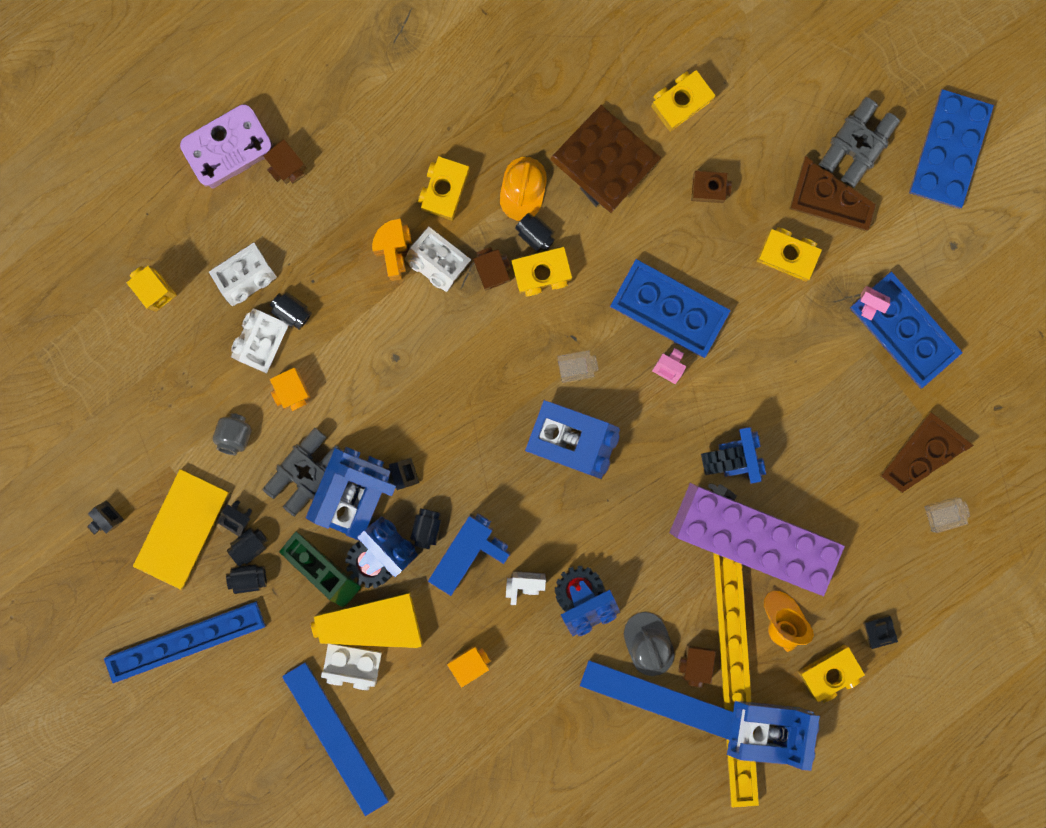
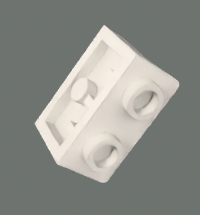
M430 227L411 246L405 257V261L408 262L413 270L421 272L430 279V282L435 287L441 288L445 292L450 289L453 282L471 261L469 257Z
M252 243L209 271L221 294L231 306L245 301L248 296L268 286L271 281L277 278L255 243Z
M253 308L251 313L249 312L243 320L242 327L244 329L240 338L237 337L233 342L231 358L267 373L288 325Z
M513 572V578H507L506 598H511V605H516L517 589H523V594L539 595V590L545 591V574Z
M328 644L321 678H326V683L343 685V682L354 683L353 688L369 690L370 686L375 687L377 683L382 652L339 644Z

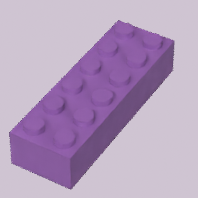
M692 483L688 486L669 532L677 539L821 596L825 595L845 547L834 540Z

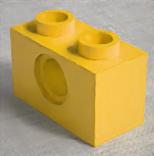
M697 70L692 74L688 71L683 73L675 80L677 85L670 90L665 87L653 96L655 101H653L651 107L670 132L711 103L716 97ZM678 93H684L687 95L689 103L679 105L676 103L674 96Z
M439 156L436 163L431 162L427 177L431 178L428 188H422L418 200L419 203H422V211L453 221L470 171L469 166ZM445 181L450 184L451 188L447 194L441 195L435 191V187L439 182Z
M783 228L771 229L764 241L757 262L807 282L810 280L822 249L817 248V243L810 239L802 238L800 241L791 237L792 233ZM786 246H791L796 250L797 255L794 260L785 258L783 250Z
M564 247L511 260L519 294L525 293L526 297L542 293L541 288L551 286L552 290L567 287V282L572 281ZM539 266L547 267L550 271L549 278L546 280L537 279L534 274L536 268Z
M143 266L138 267L129 275L131 279L126 282L146 309L154 312L160 310L177 296L158 270L150 266L145 268Z
M845 644L798 671L814 700L817 702L823 701V703L834 699L837 696L836 692L842 688L851 689L861 682L859 678L865 676L850 648ZM831 669H837L839 672L838 679L832 683L828 682L826 679L827 672Z

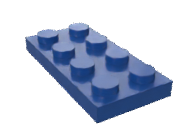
M943 89L940 91L909 190L910 194L958 209L963 207L994 105Z
M635 259L610 305V308L703 358L708 354L731 311Z
M891 271L872 287V289L890 297V306L886 313L877 310L872 320L861 316V311L865 303L861 302V298L849 308L917 386L922 389L963 352Z

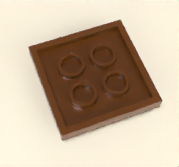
M602 105L590 115L550 158L557 167L610 213L618 207L661 159L655 151Z

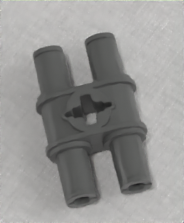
M868 97L863 99L852 116L845 118L844 125L837 135L831 138V147L819 163L824 170L832 173L845 154L853 157L854 161L841 179L843 183L851 188H855L867 169L871 170V168H874L875 161L883 149H887L889 143L887 140L900 122L893 114L886 113L875 131L867 129L866 123L878 107V104ZM861 137L864 139L862 142L864 146L857 148L856 140Z
M315 427L300 445H293V450L281 464L276 465L277 472L262 489L268 496L275 499L289 482H295L298 489L283 506L294 517L310 499H314L334 449L342 450L335 445L320 463L313 461L312 454L327 438ZM308 465L311 468L309 474H311L312 478H300L301 471L298 469V466L306 467Z

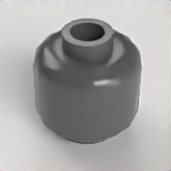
M231 413L229 417H221L218 420L212 438L214 444L217 445L216 449L218 451L235 456L238 452H243L246 449L252 429L245 422V417Z

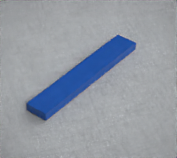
M256 601L103 659L112 683H116L262 629L266 625Z
M588 660L580 683L581 687L729 740L733 717L732 711Z
M307 662L283 675L282 678L363 814L367 816L389 802L388 798Z

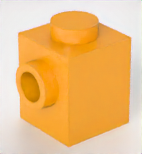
M292 368L270 379L274 388L271 394L277 406L282 405L283 409L291 408L292 411H295L307 405L305 400L311 397L297 368Z
M474 645L448 661L447 666L462 688L489 671L488 663L491 660L483 648L478 650L477 646Z

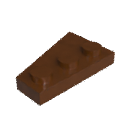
M805 156L789 209L868 231L876 204L836 179L830 172L823 170L813 163L814 161Z
M929 412L883 470L880 477L903 493L974 445L932 412Z

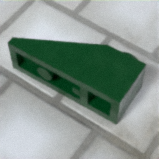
M295 532L279 551L330 601L343 608L361 588L344 570L298 532Z

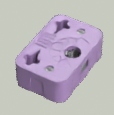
M240 105L187 135L180 143V148L198 180L205 187L209 186L212 189L264 160L263 155L274 147L260 124L258 117L247 105ZM218 130L227 131L224 134L225 139L222 141L215 139ZM255 140L262 142L260 144L262 149L259 151L253 148ZM210 166L215 169L213 171L215 176L212 178L206 175L208 173L207 168Z

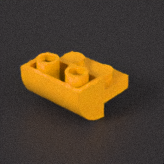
M401 219L391 220L382 225L377 230L372 243V250L376 257L385 255L387 273L391 281L401 280V273L406 272L402 253H398L408 251L407 244H412L410 229L408 225H403Z

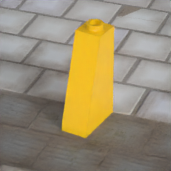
M411 592L317 614L314 616V622H311L314 638L318 637L321 644L418 648L423 645Z

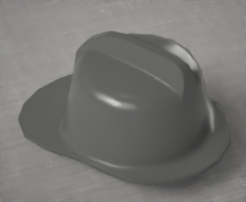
M647 612L637 613L631 617L625 625L624 639L633 664L644 675L657 676L663 674L670 668L674 660V649L665 625L656 615Z

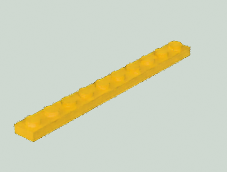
M713 553L724 709L733 712L735 701L751 702L742 564ZM726 739L727 750H728V743H729V740H728V739ZM727 755L731 807L759 806L756 762L743 761Z

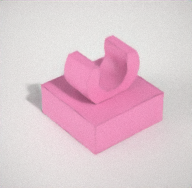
M865 286L861 293V302L865 303L861 316L872 320L877 310L886 313L890 306V297Z
M674 348L669 357L662 354L652 372L676 384L686 368L685 365L679 363L684 353Z

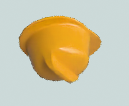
M520 157L513 160L506 168L500 192V205L503 212L511 219L520 221L527 213L535 216L540 210L547 182V174L544 166L538 160L531 157Z
M771 591L764 599V608L770 619L768 633L771 640L780 647H783L786 652L792 651L798 645L810 643L814 637L813 629L795 600L781 591Z

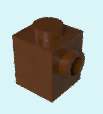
M284 139L263 155L271 165L267 169L277 182L282 179L285 184H288L290 181L294 184L305 175L303 171L307 167Z
M695 171L692 179L691 201L724 203L726 197L731 196L732 181L727 180L728 173Z
M492 247L477 252L478 257L473 258L485 291L510 282L507 270L511 269L506 253L500 255L499 249L493 251Z
M686 646L685 657H680L678 672L683 673L682 678L688 681L689 686L704 687V683L711 684L716 654L714 649Z

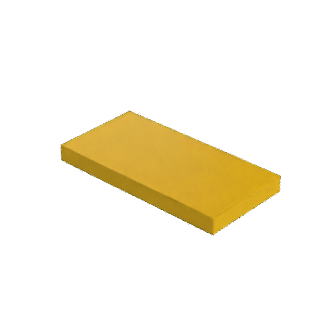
M179 469L133 567L183 590L230 492Z

